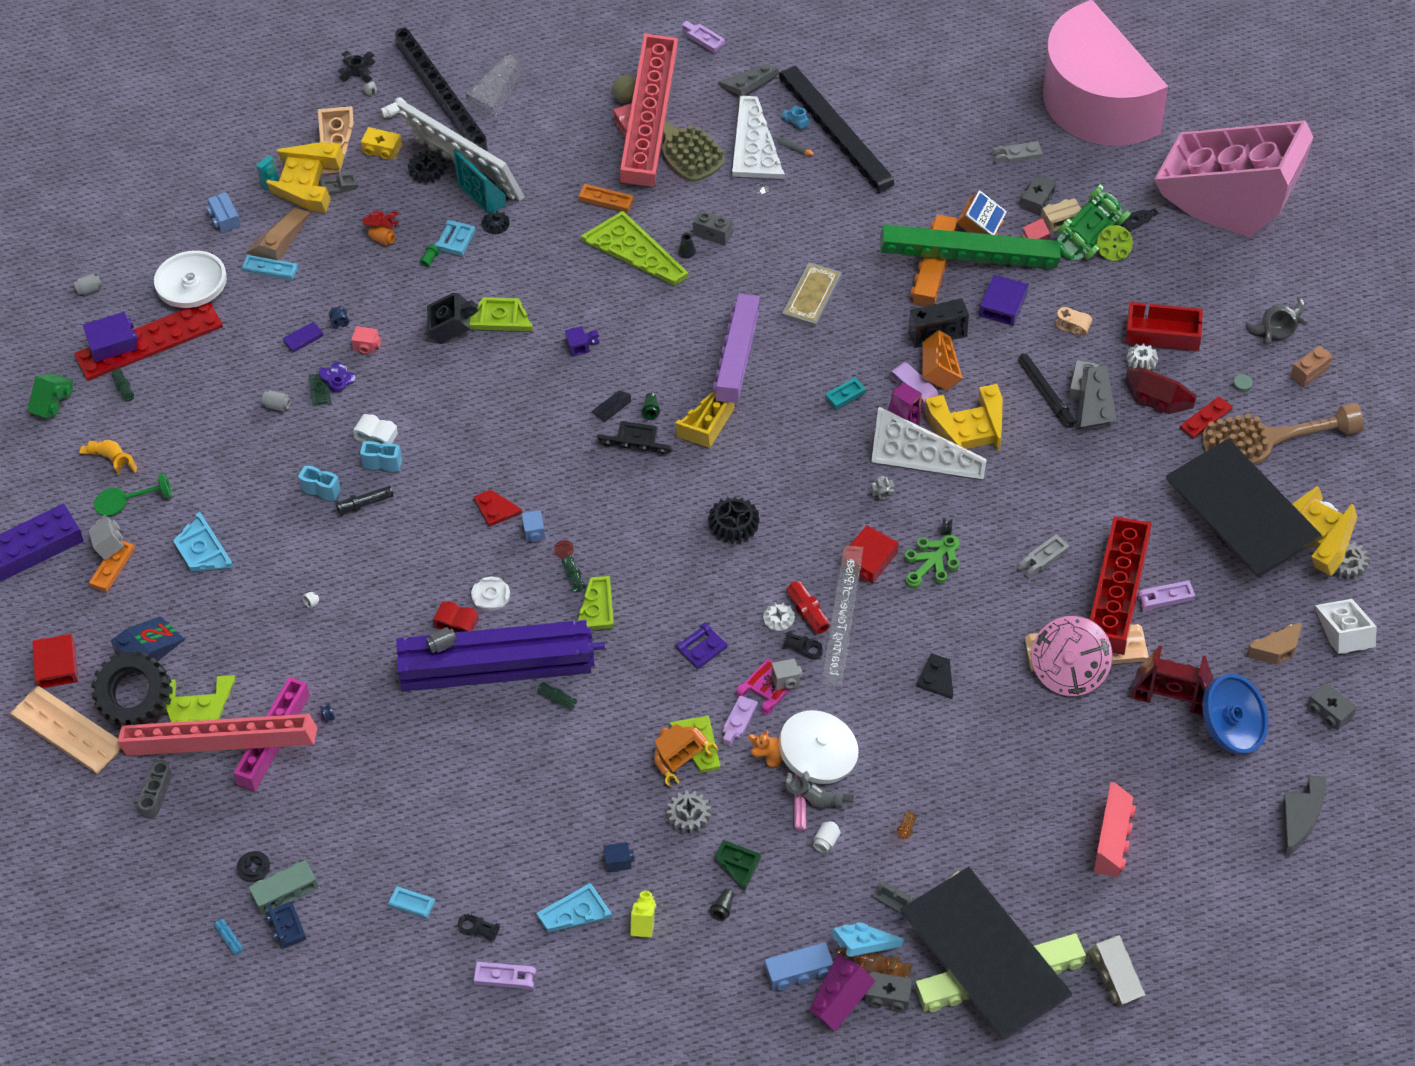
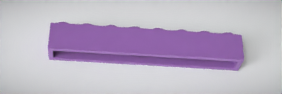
M738 294L737 301L733 302V312H731L730 323H728L727 334L729 335H725V346L722 347L723 358L719 360L720 370L716 372L717 382H714L713 385L716 401L739 402L760 310V296Z

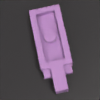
M688 21L682 24V32L686 33L687 37L713 53L725 45L724 38L701 24L693 25Z
M739 696L724 725L723 733H725L723 744L731 747L735 738L740 739L743 736L758 707L757 701Z

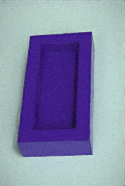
M313 321L284 337L283 342L294 353L324 335Z

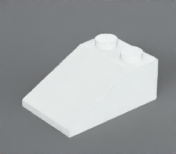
M1353 599L1315 605V610L1327 638L1338 654L1376 647L1377 626Z

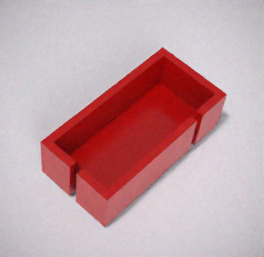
M1129 302L1125 344L1142 345L1144 343L1145 346L1151 345L1152 347L1199 351L1202 338L1203 309L1150 304L1148 318H1144L1146 303Z

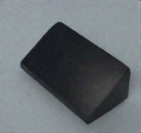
M618 390L592 410V413L605 423L631 402V395Z

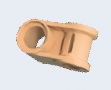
M1062 307L1058 310V318L1055 324L1058 329L1084 337L1090 328L1092 317L1086 313Z

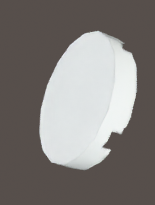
M497 577L483 578L472 588V601L481 610H499L509 601V586Z

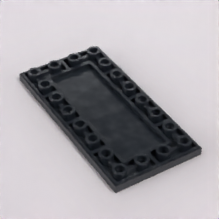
M1229 438L1166 475V480L1257 578L1322 539V534Z
M970 867L965 868L901 908L900 912L1002 1041L1072 997L1070 989Z

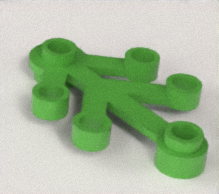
M946 535L941 540L936 541L919 538L917 548L920 551H925L928 548L939 549L936 552L916 553L914 550L906 551L905 560L908 563L927 560L916 572H911L907 575L906 585L911 589L920 587L921 578L934 565L936 567V582L940 584L947 581V573L944 571L942 557L946 553L948 554V570H958L959 561L956 559L955 551L959 548V539L953 535Z

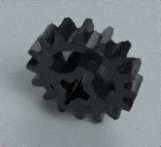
M428 150L425 153L419 151L418 156L414 154L413 159H409V175L413 176V180L418 179L419 183L425 180V183H428L429 180L435 182V178L441 179L440 175L445 174L446 164L444 157L441 158L440 153L435 155V151L431 153Z

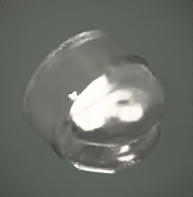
M759 183L756 187V194L760 197L769 195L770 188L767 183Z

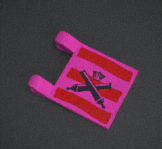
M768 658L736 690L738 692L736 697L738 698L739 696L745 697L749 690H752L767 701L762 704V713L766 716L771 713L781 699L791 690L788 688L776 690L771 677V665L774 662Z

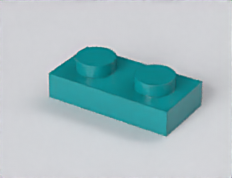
M269 155L256 165L261 188L265 191L269 189L267 180L278 181L274 158Z
M854 377L826 393L825 399L837 410L866 394V388Z

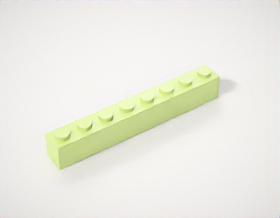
M1076 933L1035 945V948L1057 975L1069 968L1071 970L1079 969L1085 962L1086 954ZM948 972L916 981L915 991L924 1012H937L943 1006H957L963 1000L969 999Z

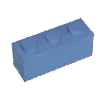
M826 942L765 959V970L772 990L778 989L782 991L796 983L803 985L808 983L810 979L817 977L819 979L826 978L833 961Z

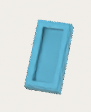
M396 887L388 905L389 907L427 919L435 899Z

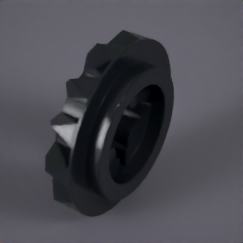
M498 210L496 213L490 211L489 215H484V219H482V228L490 234L503 233L510 225L509 216H506L504 212L499 213Z
M251 851L244 854L237 863V871L240 877L244 878L247 882L249 880L256 882L260 878L264 879L265 875L269 873V858L259 851ZM253 860H254V863H256V866H258V867H256L255 872H253L252 869L250 868V867H252V864H253L252 861H253Z

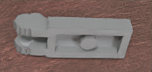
M1038 141L1005 147L998 146L991 151L993 156H996L994 158L996 164L1041 158L1043 156Z
M1056 534L1029 553L1019 563L1018 569L1022 571L1031 563L1034 564L1025 574L1030 579L1039 570H1043L1068 552L1070 546Z

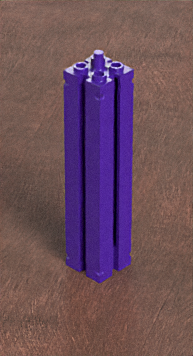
M586 620L456 632L457 640L454 641L455 645L439 653H431L426 643V638L429 635L409 637L408 639L396 638L397 666L402 692L590 674L591 667L595 666L593 651L605 649L604 642H592L591 627H587Z

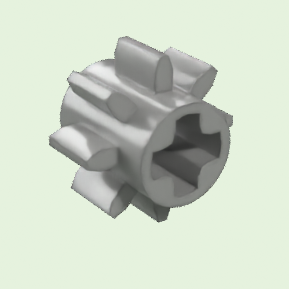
M885 476L877 477L874 483H871L873 496L878 495V498L881 500L890 498L892 493L895 492L893 480L888 481V478Z

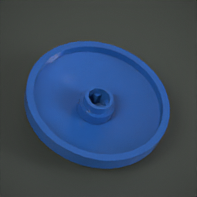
M1225 674L1209 683L1203 697V716L1207 729L1220 747L1233 754L1241 755L1258 749L1264 742L1268 731V713L1258 689L1248 679L1238 674Z

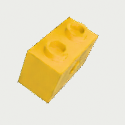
M368 127L361 140L362 152L369 156L376 155L383 159L395 160L402 147L401 135Z

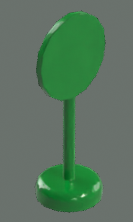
M165 472L158 475V486L130 494H125L124 491L118 488H108L96 497L94 508L98 514L109 517L120 513L126 506L127 499L157 490L161 491L164 498H172L169 478Z

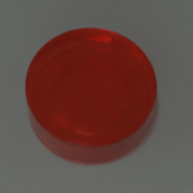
M567 540L557 542L554 547L556 556L562 559L569 558L574 553L573 544Z

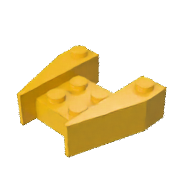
M319 142L277 149L281 163H285L279 181L267 180L271 193L309 211L326 213L331 198L327 188L318 186L323 168L340 170L344 159L341 145L338 143Z
M997 384L979 387L978 401L981 407L950 413L944 395L925 398V414L929 425L938 436L965 449L994 443L997 451H1000L1003 398Z
M1316 486L1295 501L1293 505L1322 534V539L1312 545L1317 550L1311 557L1315 568L1332 576L1343 562L1357 520V514L1353 504L1349 506L1344 514L1322 504V494L1320 488Z

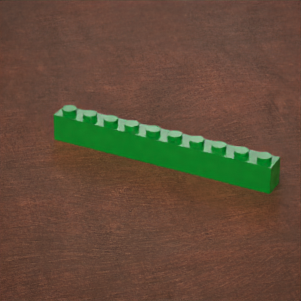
M884 224L880 233V253L1047 269L1057 268L1061 259L1060 242L1053 240Z

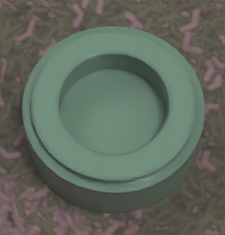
M1241 374L1235 377L1233 386L1239 392H1248L1252 388L1253 381L1248 375Z

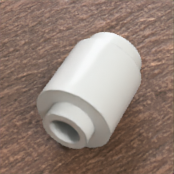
M830 821L822 823L813 839V847L817 851L827 853L833 848L841 833L838 825Z

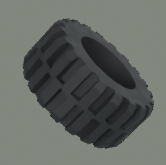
M133 650L131 653L122 651L120 656L115 654L110 656L111 661L108 663L104 661L101 664L103 667L101 671L97 670L94 675L97 677V680L92 681L91 685L94 689V692L91 693L92 699L95 700L94 705L101 712L100 714L120 728L126 725L156 723L160 720L158 716L166 713L165 706L166 704L170 705L172 700L169 698V694L173 693V687L170 686L172 681L170 676L167 675V670L148 654H141ZM141 673L148 679L149 683L145 699L137 706L131 708L120 706L116 700V688L119 682L129 674Z

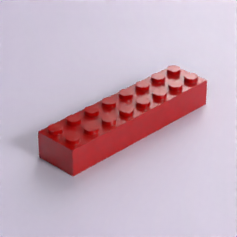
M1114 516L1090 620L1099 625L1106 633L1111 643L1112 652L1125 655L1149 546L1152 523Z

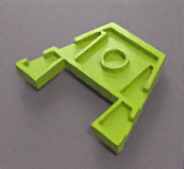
M235 675L217 676L216 694L176 697V680H171L170 686L173 687V693L169 694V698L172 700L170 705L166 704L171 722L219 720L232 686L235 683Z

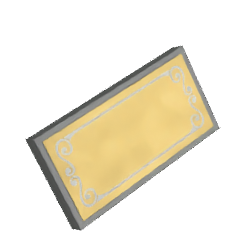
M809 262L782 313V317L816 327L842 277V272Z

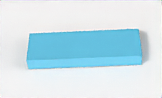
M247 255L242 266V271L289 280H293L298 269V264L252 255Z

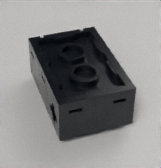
M963 298L910 310L909 334L915 348L923 347V341L938 330L949 335L952 340L967 337L969 313Z

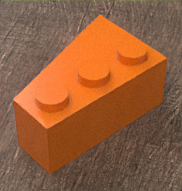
M938 330L923 341V379L933 383L936 387L948 390L960 382L963 377L951 337Z

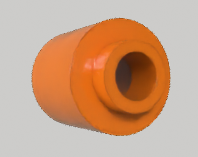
M371 225L368 231V236L371 240L385 246L392 244L396 238L394 230L385 226Z

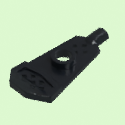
M1155 208L1149 211L1143 209L1132 212L1120 226L1130 231L1150 221L1152 216L1159 212Z

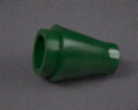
M648 393L645 396L642 414L648 420H654L660 414L657 397L654 393Z

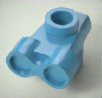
M794 106L790 111L785 110L782 113V118L787 122L793 123L797 129H803L810 124V120L806 117V110Z

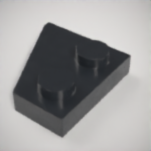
M931 653L916 687L953 699L950 659Z

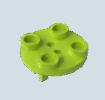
M1118 225L1109 226L1103 229L1098 236L1097 245L1100 247L1098 250L1104 258L1111 261L1126 258L1133 246L1132 236L1124 227Z

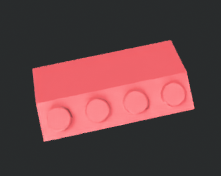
M1114 782L1110 783L1094 872L1119 877V872L1124 871L1126 859L1122 858L1123 853L1128 852L1129 847L1126 835L1131 836L1133 823H1129V818H1134L1136 806L1132 805L1133 797Z

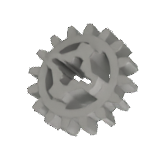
M1355 541L1352 544H1348L1343 562L1334 572V574L1339 573L1338 578L1344 575L1347 580H1349L1350 576L1356 579L1358 574L1362 576L1364 570H1367L1369 557H1367V551H1362V545L1357 547Z
M686 790L683 796L681 793H677L678 798L672 797L671 803L667 805L669 824H674L675 830L682 828V833L689 830L690 834H693V829L700 832V826L706 827L707 821L711 820L709 800H704L703 794L696 796V791L691 795ZM688 807H689V810L691 811V812H690L691 816H689V813L687 812V811H688V809H687Z

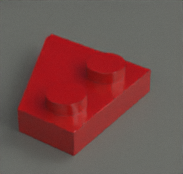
M491 489L473 496L489 527L522 514L520 507Z

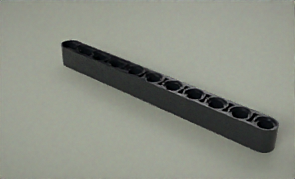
M407 28L397 29L395 38L398 49L459 134L485 151H488L485 134Z
M795 65L779 72L780 81L786 84L784 86L790 92H793V96L797 101L801 102L804 105V109L813 115L812 118L817 124L819 123L822 126L821 128L826 134L831 136L830 139L836 145H839V149L845 156L847 155L850 158V162L859 168L858 171L864 178L866 177L869 180V184L879 191L877 193L883 192L895 185L889 171Z

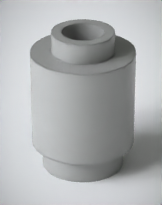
M93 273L79 278L78 281L74 282L78 295L83 294L85 296L99 291V286H102L99 275L95 276Z
M270 390L269 392L265 391L262 396V405L268 409L284 412L285 409L290 407L291 399L288 394Z

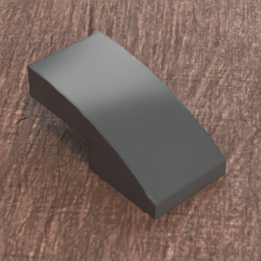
M355 172L338 173L337 178L320 179L319 183L321 187L327 188L329 195L354 190L359 186Z

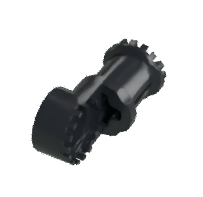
M791 631L785 635L787 638H784L786 639L783 643L784 648L796 649L799 653L806 654L811 660H817L823 655V647L819 641L810 639L807 636L794 635ZM816 647L819 649V652L811 654L809 649Z
M464 914L458 920L459 931L462 934L482 935L490 938L492 942L495 941L496 935H498L496 932H499L498 930L500 929V924L484 921V918H479L472 914ZM465 921H471L474 925L470 929H465L462 927V924Z

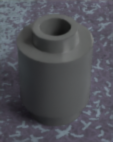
M446 627L430 634L426 638V643L431 653H439L454 646V641L457 638L454 631Z

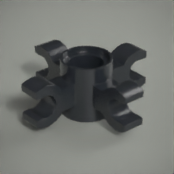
M347 50L341 53L345 58L342 61L349 66L338 70L341 74L339 79L345 82L350 76H361L365 82L372 80V77L369 75L371 71L365 68L375 63V60L372 58L374 54L371 51L365 53L363 57L360 55L352 56Z

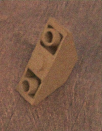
M1298 622L1294 625H1287L1281 631L1272 632L1263 639L1252 641L1249 644L1248 657L1276 665L1294 657L1302 624Z

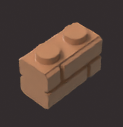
M1318 346L1293 364V371L1290 377L1305 387L1330 369V362L1333 356L1323 347Z

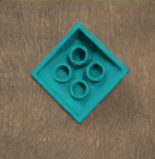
M455 149L453 152L458 186L487 214L490 211L494 213L506 205L505 192L494 185Z

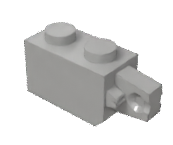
M105 515L98 519L96 524L89 529L93 548L104 560L124 547L122 543L123 536L119 532L120 526L115 520L111 521Z

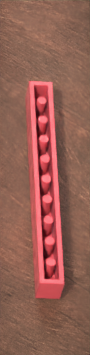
M310 714L122 726L117 742L126 756L314 745L318 728Z

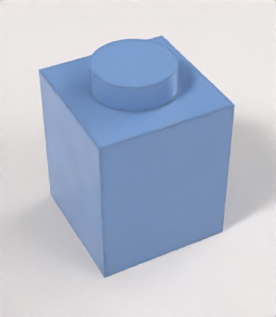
M541 510L522 513L526 542H538L541 539H545Z

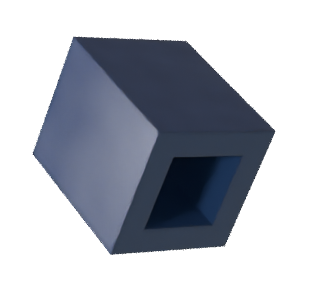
M628 842L603 846L607 873L632 869L631 862H635L633 849L629 850Z

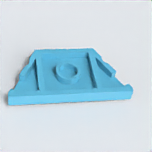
M200 512L195 515L196 519L192 524H187L183 532L173 540L175 547L191 572L233 567L230 558Z
M861 922L833 928L831 935L841 948H847L846 955L849 957L898 948L902 946L904 940L901 937L872 928Z

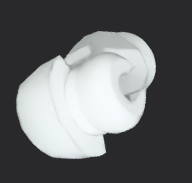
M399 97L395 99V103L380 108L382 118L390 119L399 114L400 109L397 103L400 99L404 102L406 101Z

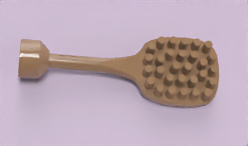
M1356 402L1340 406L1334 417L1286 427H1268L1260 422L1258 416L1251 419L1250 414H1245L1244 418L1241 415H1236L1235 419L1227 417L1226 421L1218 419L1215 424L1214 422H1209L1208 427L1203 432V446L1206 452L1229 438L1254 465H1258L1268 459L1274 445L1293 437L1333 428L1339 429L1346 435L1363 432V416Z

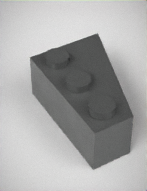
M1107 365L1083 369L1076 427L1116 421Z

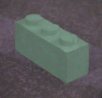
M305 860L293 864L286 870L278 871L265 880L255 882L249 887V890L261 915L269 912L267 905L271 904L274 909L318 889V884Z

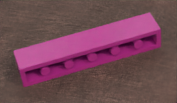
M289 677L267 716L300 714L310 697L307 683ZM280 747L247 749L233 773L237 786L255 792Z

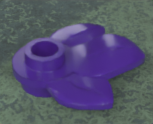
M341 362L333 363L330 369L324 367L319 369L321 379L328 382L329 388L333 392H341L346 385L352 384L356 378L355 373L347 372L346 366Z

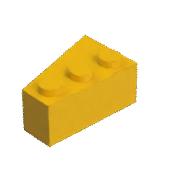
M710 393L700 402L697 408L687 412L688 415L685 418L675 422L677 437L711 448L735 408L734 403L716 401V393Z

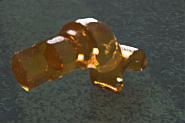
M846 947L840 948L837 952L851 961L856 960V963L868 972L909 978L913 966L910 963L899 961L900 958L898 956L889 958L872 952L849 957L846 955Z

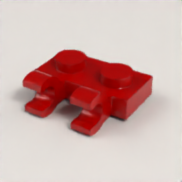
M373 210V213L371 212L363 217V225L392 228L399 224V221H394L393 218L399 215L400 212L393 211L390 214H383L384 211Z

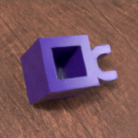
M582 326L565 330L566 343L572 357L589 353V344H599L597 329L585 334Z

